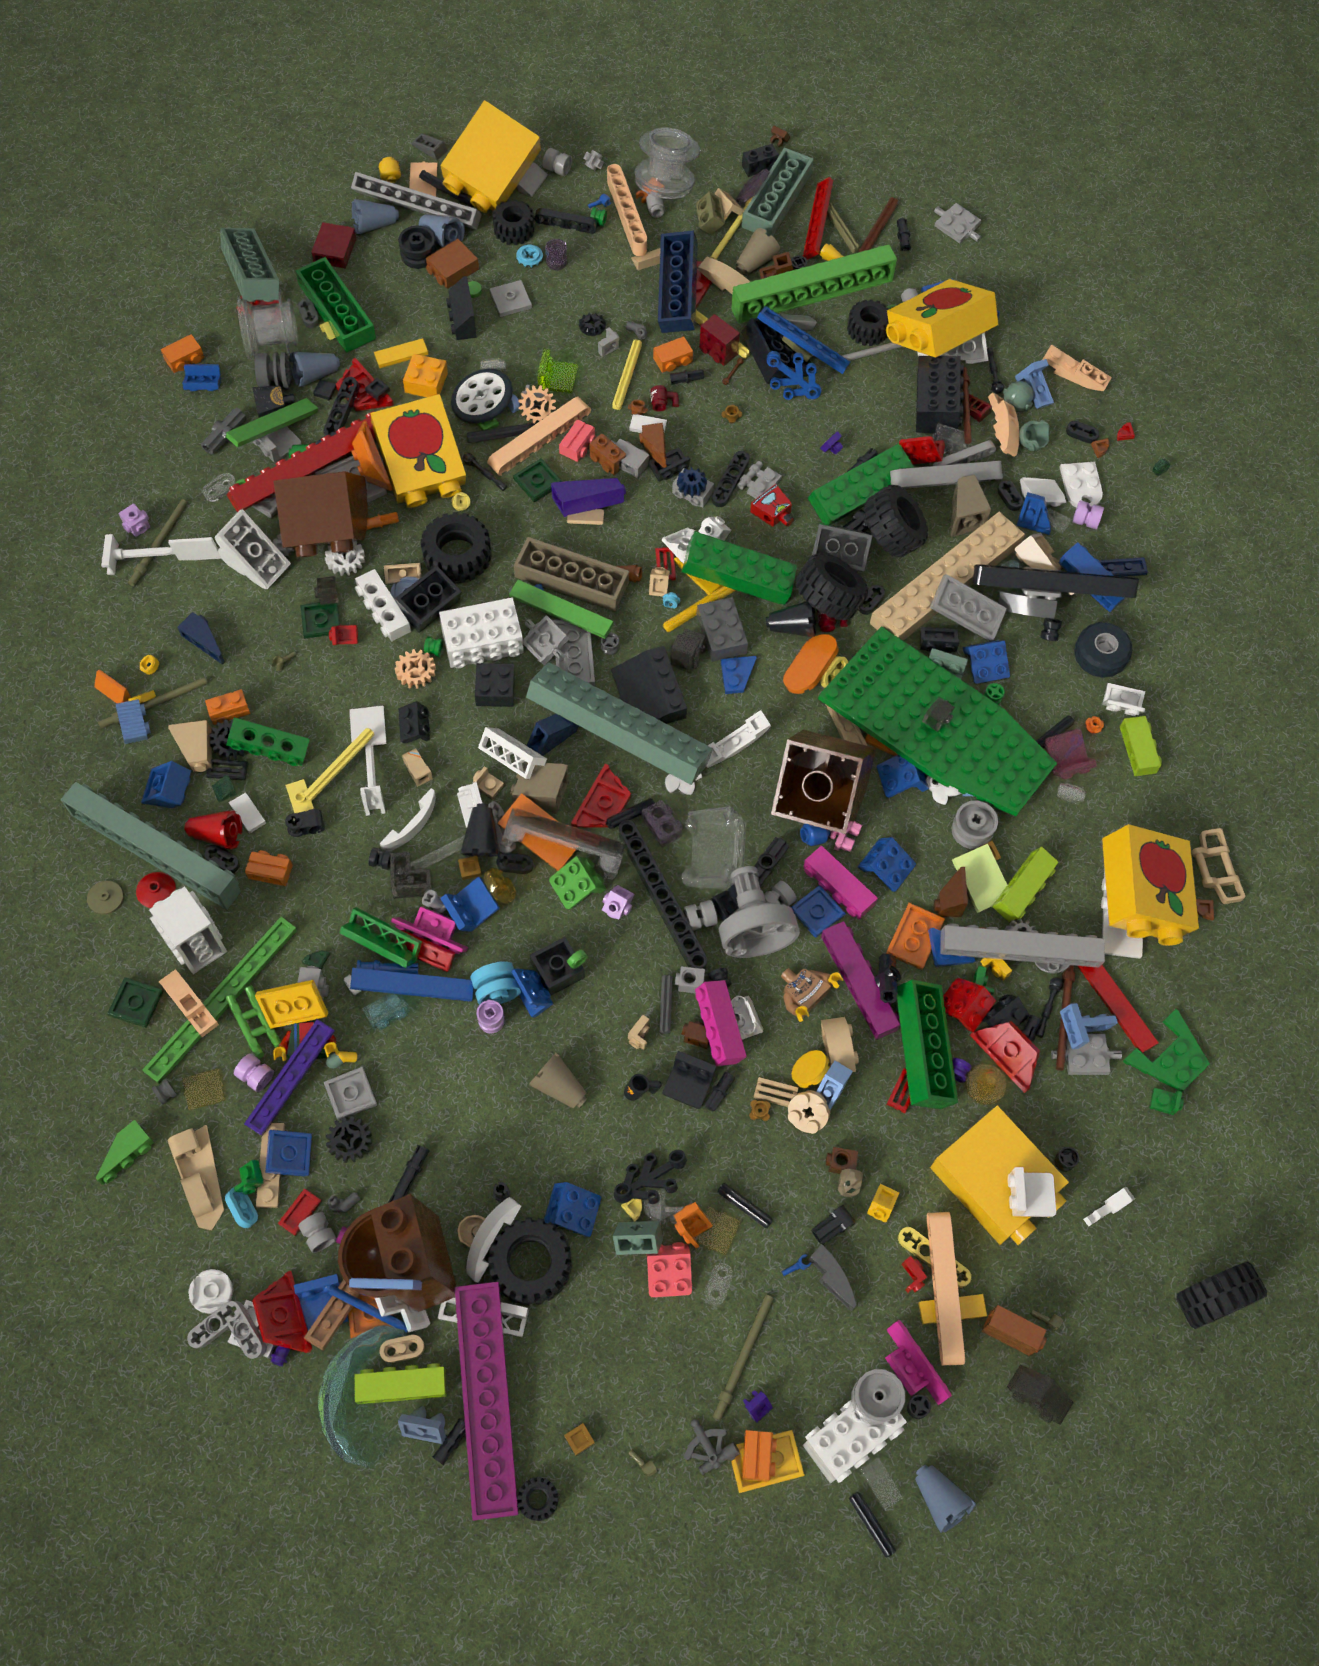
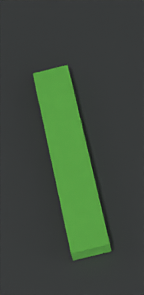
M305 398L226 432V438L236 447H241L316 414L318 407Z
M517 580L509 593V596L515 600L606 639L614 625L612 620L520 580Z

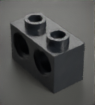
M773 144L743 152L742 168L748 177L770 171L779 154Z

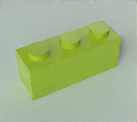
M1146 716L1125 718L1120 725V730L1134 776L1156 774L1162 765V760L1156 751V741L1152 738L1151 724L1147 721Z

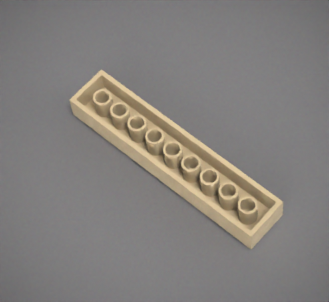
M1000 512L996 513L872 613L870 624L876 630L882 626L904 641L938 613L931 609L930 606L943 575L947 574L970 587L973 585L974 566L976 564L996 566L1015 551L1014 548L1022 543L1025 534Z

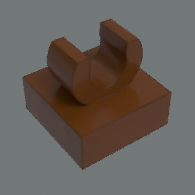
M773 125L771 129L773 136L770 142L773 144L778 139L777 145L781 147L783 141H789L790 136L788 132Z

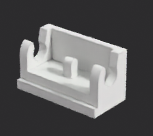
M477 782L458 788L459 793H457L466 828L472 808L476 807L478 803H482Z

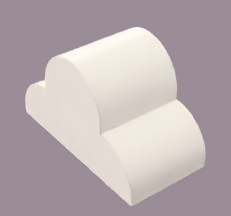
M239 510L215 536V540L220 546L218 553L223 561L264 589H268L291 564L244 510Z

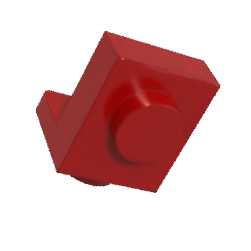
M357 625L332 626L331 630H329V639L332 641V645L358 644Z
M910 1256L901 1264L914 1280L905 1290L907 1293L911 1290L916 1293L925 1286L923 1281L927 1276L922 1271V1264Z

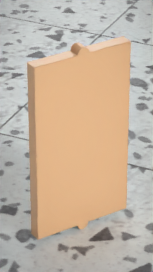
M425 161L422 163H411L409 188L436 197V187L419 178V174L422 170H425L437 177V163H426Z

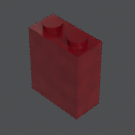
M322 222L311 252L313 262L326 257L331 266L346 269L356 241L355 228Z

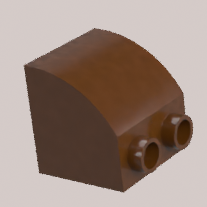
M343 471L273 481L283 548L295 549L297 558L317 556V546L331 544L332 553L354 551L353 541L365 539L368 502L364 476Z
M801 730L787 739L771 814L847 834L863 801L876 748L807 730Z

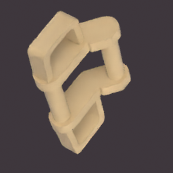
M1217 828L1202 831L1199 836L1201 847L1195 848L1191 852L1197 860L1203 878V887L1214 888L1223 904L1242 901L1245 898V893L1239 876L1234 871L1229 856L1230 850L1226 844L1223 830ZM1218 836L1220 846L1207 849L1205 837ZM1221 855L1228 877H1211L1204 858ZM1234 885L1238 896L1226 897L1221 887Z

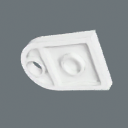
M1095 462L1060 465L1068 501L1076 508L1079 501H1082V498L1089 499L1091 501L1089 503L1090 506L1098 505L1102 499L1103 492Z

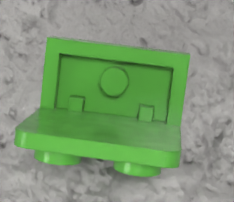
M574 857L549 879L566 909H572L592 892L601 894L607 890L603 884L604 879L597 874L594 869L595 865L589 858Z

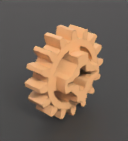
M532 385V390L526 388L527 393H521L523 399L518 400V402L522 403L518 408L524 410L521 415H527L526 420L529 421L531 418L534 424L536 420L540 422L552 413L551 409H556L552 405V403L556 402L555 399H551L553 393L547 394L548 388L542 390L541 385H539L538 389L534 385ZM534 393H542L544 396L537 397ZM529 397L530 404L526 407V399ZM535 400L537 402L541 401L539 409L537 407L532 408ZM547 401H548V402H549V406H548L547 411H545V410H544V406H545V403H547ZM538 412L541 416H533L530 413Z
M413 649L411 654L406 651L405 657L399 656L400 661L395 662V673L397 679L401 680L402 685L408 683V688L415 685L416 689H418L419 684L425 687L426 681L432 682L431 677H435L436 666L433 657L430 658L428 652L423 655L422 650L416 653L415 649Z

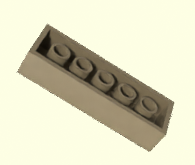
M527 537L514 564L515 578L536 585L542 584V587L615 612L629 584L628 570Z

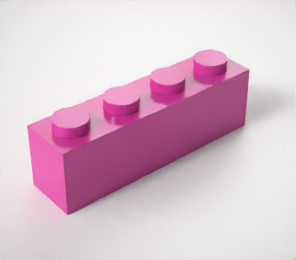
M820 846L805 860L803 866L805 873L819 881L818 884L825 891L828 890L838 904L842 903L846 907V911L850 916H856L860 920L876 905L878 898L823 846Z
M725 980L704 982L695 989L715 1065L737 1064L747 1056Z

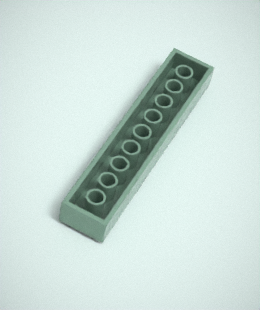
M548 662L530 681L526 698L690 785L693 784L708 764L713 748L566 672L556 665Z
M75 782L61 798L62 803L71 816L224 909L228 910L241 893L238 886L239 883L235 880V875L227 869L223 871L218 868L219 865L213 860L209 859L207 861L203 859V856L198 851L188 850L183 842L179 840L175 842L166 832H159L155 830L156 828L151 823L140 821V818L133 812L127 813L118 803H110L109 799L103 794H95L88 785H80Z

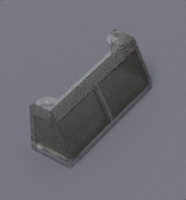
M512 808L502 837V846L510 848L512 843L516 841L522 842L525 833L598 856L597 866L603 870V878L613 881L616 877L623 857L625 843L524 810Z

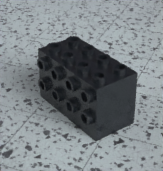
M961 356L918 357L917 433L933 434V431L951 432V434H958V427H962L963 416L962 388L964 377L962 374L964 363H960Z

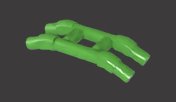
M250 985L245 987V991L253 1009L242 1013L233 993L226 996V999L249 1047L255 1056L260 1059L264 1056V1053L256 1037L267 1033L269 1040L275 1048L279 1047L281 1041L275 1029H270L255 997V990ZM258 1016L262 1026L251 1030L246 1020Z

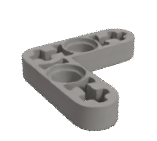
M228 1301L195 1326L187 1336L188 1344L191 1347L203 1348L230 1328L242 1351L250 1359L262 1357L267 1347L244 1305L239 1301ZM231 1307H236L235 1315H229L225 1318L224 1315H228L232 1311ZM215 1318L220 1320V1328L217 1331L212 1329V1321ZM243 1323L247 1324L249 1328L245 1336L240 1334V1326ZM207 1331L208 1334H204V1335L200 1338V1341H201V1342H196V1341H195V1339L198 1338V1335H197V1334H203V1333H205V1332ZM253 1344H258L257 1352H252Z

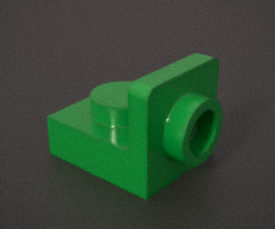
M978 966L974 974L973 983L984 986L993 995L995 989L986 987L988 975H985L986 967Z
M1154 1087L1149 1108L1174 1115L1178 1110L1181 1111L1183 1107L1182 1091L1172 1093Z
M251 1160L239 1168L242 1182L234 1187V1191L243 1192L245 1195L256 1192L258 1187L264 1184L259 1160Z

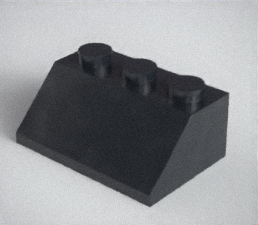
M464 276L448 290L449 298H446L447 308H451V311H448L449 320L454 323L451 324L452 335L456 334V340L477 338L467 276Z
M436 565L398 595L395 601L408 622L420 633L439 618V612L447 611L460 601L462 591Z

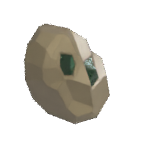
M844 1169L841 1171L838 1183V1191L841 1196L852 1198L859 1194L863 1177L861 1171L854 1169Z

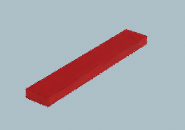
M831 177L817 183L803 257L806 260L818 255L820 251L833 185Z
M1103 965L1100 967L1078 966L1111 1014L1116 1016L1117 1022L1138 1050L1144 1053L1159 1043Z

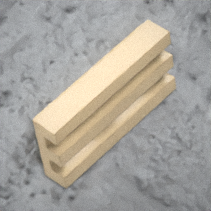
M759 1077L753 1098L788 1107L789 1101L759 1094V1091L792 1100L798 1092V1087ZM761 1084L793 1092V1094L761 1086Z

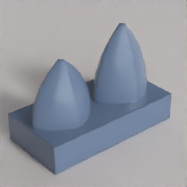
M424 1406L417 1408L410 1415L401 1414L398 1420L401 1434L404 1437L443 1444L446 1438L443 1414L439 1413L430 1419H426V1409Z

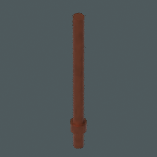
M964 367L962 374L964 377L962 388L964 441L966 444H970L972 442L968 390L970 378L967 374V368Z
M1070 965L1063 972L1062 981L1064 982L1061 1010L1070 1005L1072 983L1075 981L1074 965ZM1062 1017L1060 1019L1056 1070L1059 1071L1064 1070L1067 1032Z

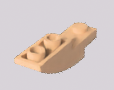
M1053 345L1049 347L1042 359H1046L1048 364L1055 368L1054 374L1088 389L1104 391L1112 378L1084 359L1078 362Z
M992 393L988 398L996 415L997 423L993 425L996 431L995 436L1001 443V450L1005 454L1008 453L1015 457L1019 447L1017 413L1014 406L1004 401L997 394Z
M176 969L159 981L201 1037H204L219 1025Z

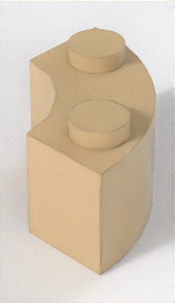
M845 1017L821 1020L822 1039L826 1056L830 1063L828 1062L829 1068L834 1061H837L853 1072H856L855 1064H858L859 1060L857 1051L853 1050L851 1036H853L852 1025L847 1024Z

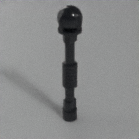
M989 347L987 348V355L990 361V371L994 379L991 390L999 394L1003 391L1004 385L997 377L998 371L996 362L993 359V348Z
M467 452L463 455L465 463L480 470L481 474L490 481L492 480L502 491L507 489L508 486L496 479L494 474L488 469L479 465L476 457L471 453Z
M1058 977L1050 980V996L1047 1004L1044 1006L1041 1015L1042 1022L1035 1036L1041 1038L1044 1036L1047 1019L1050 1018L1055 995L1063 987V981Z

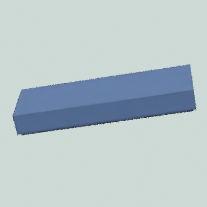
M351 1278L349 1287L422 1290V1282L405 1279Z

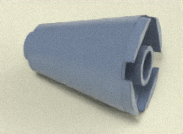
M359 199L352 201V219L357 224H353L356 234L395 224L396 220L399 219L398 210L394 206Z
M425 214L419 220V226H424L434 233L435 243L441 248L456 239L462 241L464 238V224L456 217Z
M291 352L289 357L290 362H293V368H291L292 376L296 385L299 384V387L334 373L340 367L339 358L335 357L332 353Z
M924 1465L917 1470L916 1483L940 1533L952 1529L963 1520L961 1518L966 1512L969 1515L976 1507V1503L972 1498L933 1465L929 1467Z

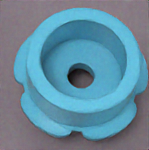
M669 592L663 596V605L665 607L676 608L680 603V598L676 593Z

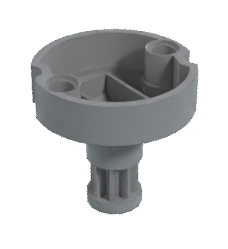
M753 866L741 867L731 873L732 883L735 884L738 895L737 903L739 909L721 923L719 934L723 949H725L727 955L732 957L751 958L774 953L792 944L800 934L796 916L791 907L765 901L764 893L760 890L758 882V870Z

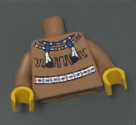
M789 968L786 969L781 975V978L788 983L783 992L786 1010L797 1016L798 1021L802 1022V1017L804 1018L806 1015L809 1017V1012L829 993L831 988L829 984H832L834 988L839 987L836 981H843L840 973L828 974L802 969L796 975Z

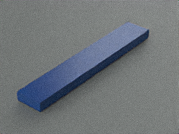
M767 306L759 313L757 317L759 320L841 374L844 373L850 364L849 360Z
M352 968L350 989L461 1001H472L473 984L471 980Z

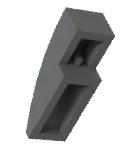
M1000 591L998 604L1007 608V612L1042 618H1055L1057 600H1048L1041 596L1029 598L1026 597L1027 594Z
M821 1244L811 1255L809 1261L824 1274L819 1282L852 1312L856 1307V1301L849 1281L833 1255Z

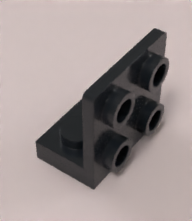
M678 1051L662 1094L696 1109H701L715 1075L716 1066Z

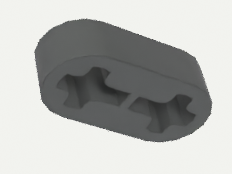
M308 299L301 300L298 303V309L304 325L307 328L317 327L319 319L312 301Z

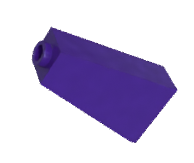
M617 478L551 483L552 498L564 517L623 503L624 495L626 494L625 486Z

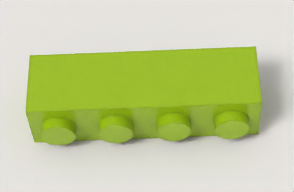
M1043 847L1032 851L992 907L1008 922L1022 918L1026 913L1025 908L1035 901V894L1045 887V880L1055 873L1056 870L1054 868L1058 861Z
M438 1363L428 1364L427 1368L418 1369L417 1365L405 1366V1370L396 1371V1367L383 1368V1372L374 1373V1369L360 1370V1374H355V1402L357 1404L447 1397L446 1369L440 1367Z

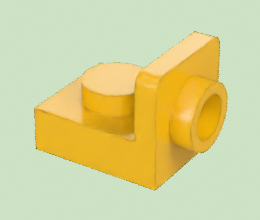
M983 958L980 961V966L986 968L991 966L992 973L1003 981L1012 972V969L1003 959Z
M880 1184L867 1214L886 1223L899 1192Z

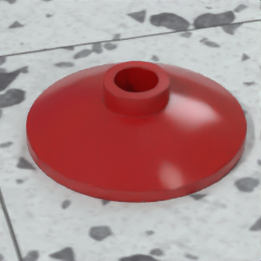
M153 872L147 874L139 881L136 888V896L142 905L152 908L156 902L163 901L171 896L172 892L176 890V885L170 875L163 872ZM154 885L158 886L157 889L151 890Z

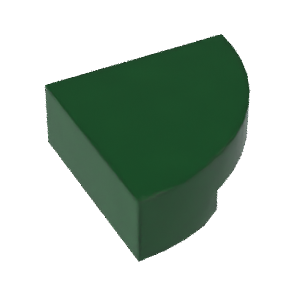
M321 950L309 954L302 962L308 966L322 969L330 952Z

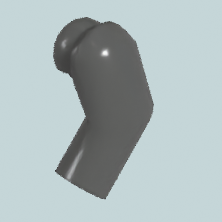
M627 322L626 330L634 331L639 339L647 337V330L643 324Z
M353 1192L346 1199L331 1196L327 1204L332 1211L347 1212L361 1199Z

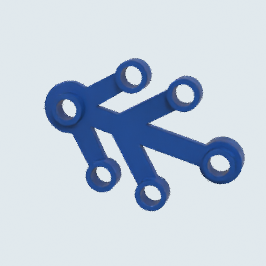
M771 351L767 355V364L770 367H777L790 377L782 379L772 378L770 381L772 389L777 390L780 386L800 385L802 387L799 389L785 388L783 397L786 400L792 399L793 396L805 395L808 399H816L820 396L821 387L815 382L817 369L814 363H809L806 366V372L809 375L808 383L803 379L802 363L804 359L801 353L793 355L795 373L781 361L778 352ZM801 357V360L797 361L795 358ZM810 367L814 368L813 371H809L808 369Z

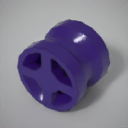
M953 1058L955 1080L964 1083L967 1079L966 1074L970 1072L972 1066L962 1059Z

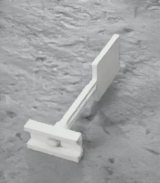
M113 534L105 535L101 566L108 567L107 575H114L117 560H123L124 558L175 554L178 560L221 559L212 537L169 540L170 547L123 550L118 549V542Z
M384 706L350 709L351 741L353 742L366 728H370L375 734L364 746L366 750L368 787L360 788L365 813L367 816L370 815V810L381 809V813L384 814L385 805L381 788L376 786L373 749L374 745L387 744Z

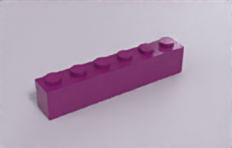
M843 921L823 930L821 938L875 1039L878 1040L898 1031L900 1018L896 1012L892 1011L890 1002L884 1003L880 999V988L876 984L871 972V964L868 960L865 961L860 944L856 943L853 939L852 929L849 926L847 927Z

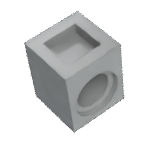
M681 966L680 973H676L675 985H679L678 991L696 993L695 989L704 982L705 969ZM690 977L693 978L695 981L693 983H687L685 982V979Z

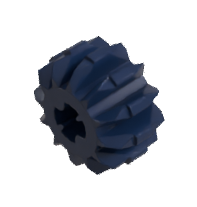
M692 467L690 470L684 468L683 472H680L678 475V490L680 493L684 492L685 497L687 495H690L691 498L694 495L700 496L701 492L706 490L707 478H705L704 472H700L699 468L697 470H693Z

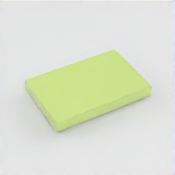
M986 844L952 859L957 871L960 867H965L967 893L977 913L992 907L1007 886L991 849Z

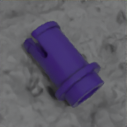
M277 1346L275 1353L270 1356L272 1357L270 1362L283 1367L284 1363H287L286 1358L290 1349Z

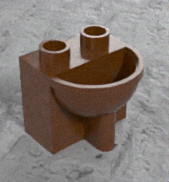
M406 1195L365 1212L344 1233L338 1251V1265L340 1273L348 1285L351 1278L405 1279L422 1282V1290L352 1288L356 1292L372 1298L394 1295L418 1312L455 1298V1287L457 1286L439 1216L413 1195Z

